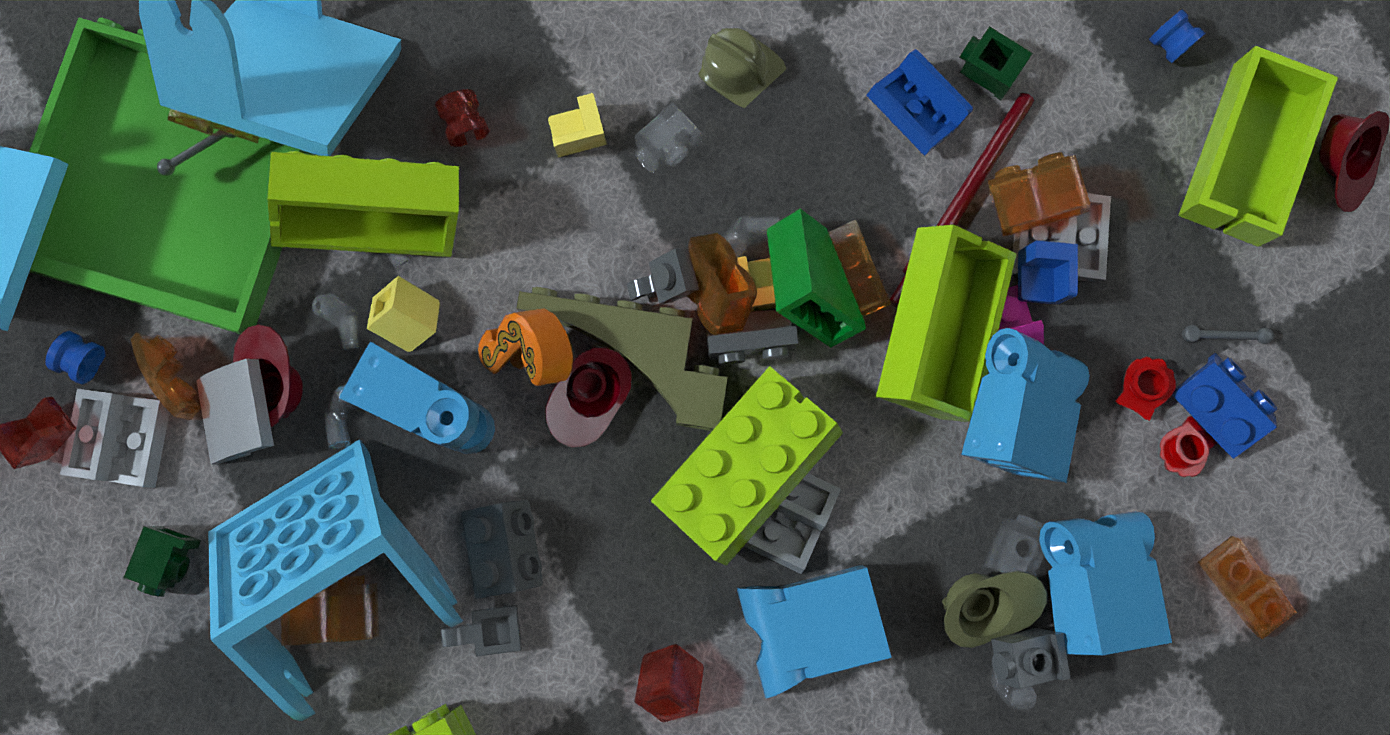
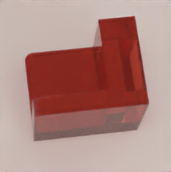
M52 396L42 398L26 418L0 424V452L14 470L43 462L53 456L77 428Z
M678 644L645 654L642 658L634 702L663 723L697 713L704 671L703 664Z

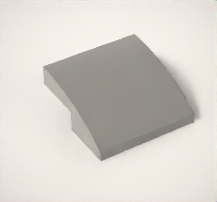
M1026 189L1017 192L1013 252L1017 254L1012 275L1018 276V251L1037 240L1078 244V281H1105L1111 196L1069 191L1064 195Z
M243 359L213 370L196 380L211 465L251 455V452L274 446L259 359Z
M77 389L60 475L155 488L172 403Z
M808 473L744 547L802 574L819 535L826 526L841 489Z

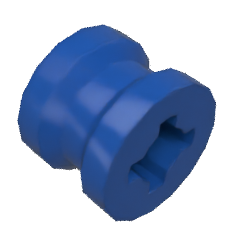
M1182 9L1161 26L1149 38V41L1154 46H1161L1166 51V59L1172 64L1206 33L1200 27H1193L1188 22V14Z
M66 331L59 335L51 344L46 355V366L56 373H68L72 381L83 385L94 378L99 365L105 358V349L94 342L85 343L81 335L72 331Z

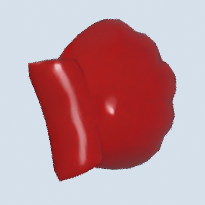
M1144 357L1134 360L1126 371L1123 392L1117 398V404L1135 411L1145 420L1150 421L1154 410L1166 402L1175 391L1176 380L1173 370L1167 368L1166 362L1163 359L1153 360L1150 357Z
M1188 416L1182 426L1172 429L1163 436L1160 442L1161 450L1159 454L1160 458L1164 461V467L1167 471L1176 472L1181 477H1195L1204 469L1209 450L1217 442L1202 429L1193 417Z

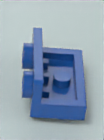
M916 49L907 55L898 68L873 85L866 95L924 156L950 136L973 111V107Z
M1214 353L1208 358V363L1175 389L1172 396L1234 459L1277 428L1274 412L1278 409L1262 390L1259 389L1254 393L1242 381L1246 378V375L1231 358L1228 357L1223 361Z

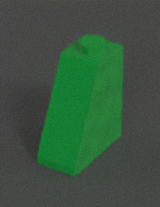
M801 208L767 228L776 312L830 348L866 329L865 321L827 228Z

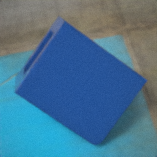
M1036 240L1018 251L1019 301L1061 304L1077 296L1078 244Z

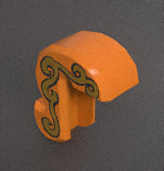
M545 308L505 315L499 327L486 330L479 342V358L489 372L497 374L510 360V363L518 369L525 367L531 382L536 386L566 381L573 368V352L568 334L558 317Z

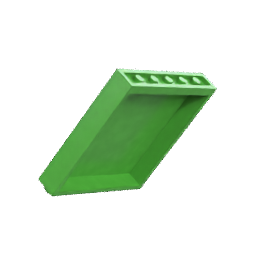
M78 18L29 151L54 157L69 164L29 272L238 334L243 333L248 327L255 326L258 322L283 248L271 246L267 200L271 152L286 153L289 151H299L307 155L314 154L240 131L237 137H225L175 167L172 175L165 176L160 174L157 164L161 159H172L220 130L221 124L160 105L143 29H138L137 34L125 31V28L120 24L105 18H98L97 22Z

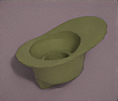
M722 28L720 32L712 34L708 39V45L702 60V68L698 75L709 87L734 104L745 108L786 70L784 61L773 50L754 38L748 31L740 28Z
M1015 571L994 577L977 573L965 575L952 585L947 597L942 600L943 607L946 610L944 617L945 632L952 642L960 647L969 648L986 644L993 638L1019 632L1031 626L1041 616L1047 604V592L1042 582L1030 573Z

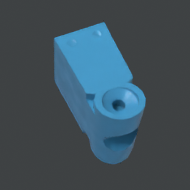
M1010 328L1001 329L991 337L987 344L985 359L989 374L982 377L961 455L1015 475L1067 483L1081 404L1076 399L1082 395L1088 385L1090 377L1088 367L1083 362L1063 352L1048 349L1038 340Z
M372 342L368 344L339 396L340 399L421 436L430 442L465 454L477 453L485 449L492 441L495 432L494 419L490 412L482 405Z
M1135 511L1110 514L1101 517L1095 522L1076 518L1051 521L1043 525L1040 530L1039 540L1042 552L1052 566L1048 571L1054 627L1055 632H1060L1064 635L1067 654L1103 656L1172 643L1157 562L1149 556L1154 546V526L1146 514Z
M863 565L783 586L737 587L745 623L755 630L762 640L761 651L756 665L765 698L776 696L806 678H814L892 658L867 567Z

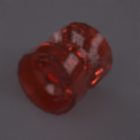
M462 89L453 91L436 101L435 107L438 115L447 124L445 134L450 146L462 147L468 145L465 132L473 130L477 141L484 139L490 132L485 118L479 116L477 111L480 104L474 90Z

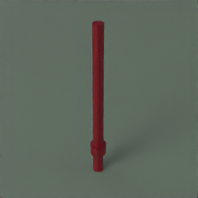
M1027 93L1019 94L936 226H956L1034 104L1035 100ZM909 261L903 269L905 274L889 299V303L898 308Z

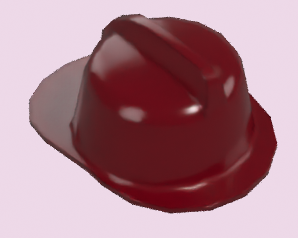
M1377 111L1365 119L1344 114L1334 115L1330 119L1321 142L1319 161L1326 168L1327 172L1337 179L1335 198L1337 206L1343 212L1356 210L1374 185L1382 147L1389 130L1390 118L1386 112Z
M258 324L248 327L240 334L234 347L233 363L243 359H259L270 426L272 428L279 423L281 418H288L300 404L303 395V381L298 371L290 365L287 346L281 335L269 326Z
M592 348L582 352L573 359V368L567 380L557 382L545 406V421L550 434L559 443L570 447L587 446L596 441L609 426L631 389L632 374L628 362L618 352L609 348Z

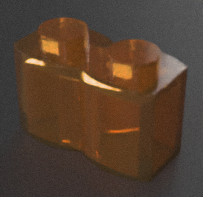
M1062 152L1053 153L1040 158L1037 161L1038 165L1033 168L1021 170L1019 165L1003 168L995 173V178L988 181V189L1002 237L1025 232L1045 224L1067 220L1089 212L1091 204L1076 155L1064 157Z
M718 233L691 237L687 248H689L699 290L687 295V297L697 304V313L702 324L713 335L743 331L757 296L754 280L743 267L737 264L735 251L723 236Z
M365 575L345 576L338 580V586L325 588L281 616V646L357 641L378 637L377 583L365 584Z

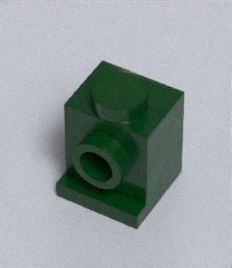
M989 26L981 39L973 35L959 58L965 61V64L960 73L995 94L994 97L1001 101L1033 53ZM984 61H991L995 65V68Z
M143 526L123 578L139 583L137 590L143 593L164 597L167 588H173L175 583H179L186 575L190 565V559L186 557L188 549H198L201 540L162 526Z

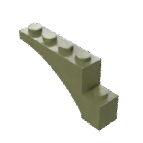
M532 287L531 293L519 291L516 307L519 312L545 308L555 314L563 326L576 330L609 349L618 352L652 383L677 415L676 426L713 431L720 423L728 377L719 376L720 369L710 366L694 365L693 372L685 370L693 325V318H686L685 311L669 307H661L659 313L642 311V304L622 300L617 301V306L600 304V298L587 294H575L574 300L557 297V291L542 287Z

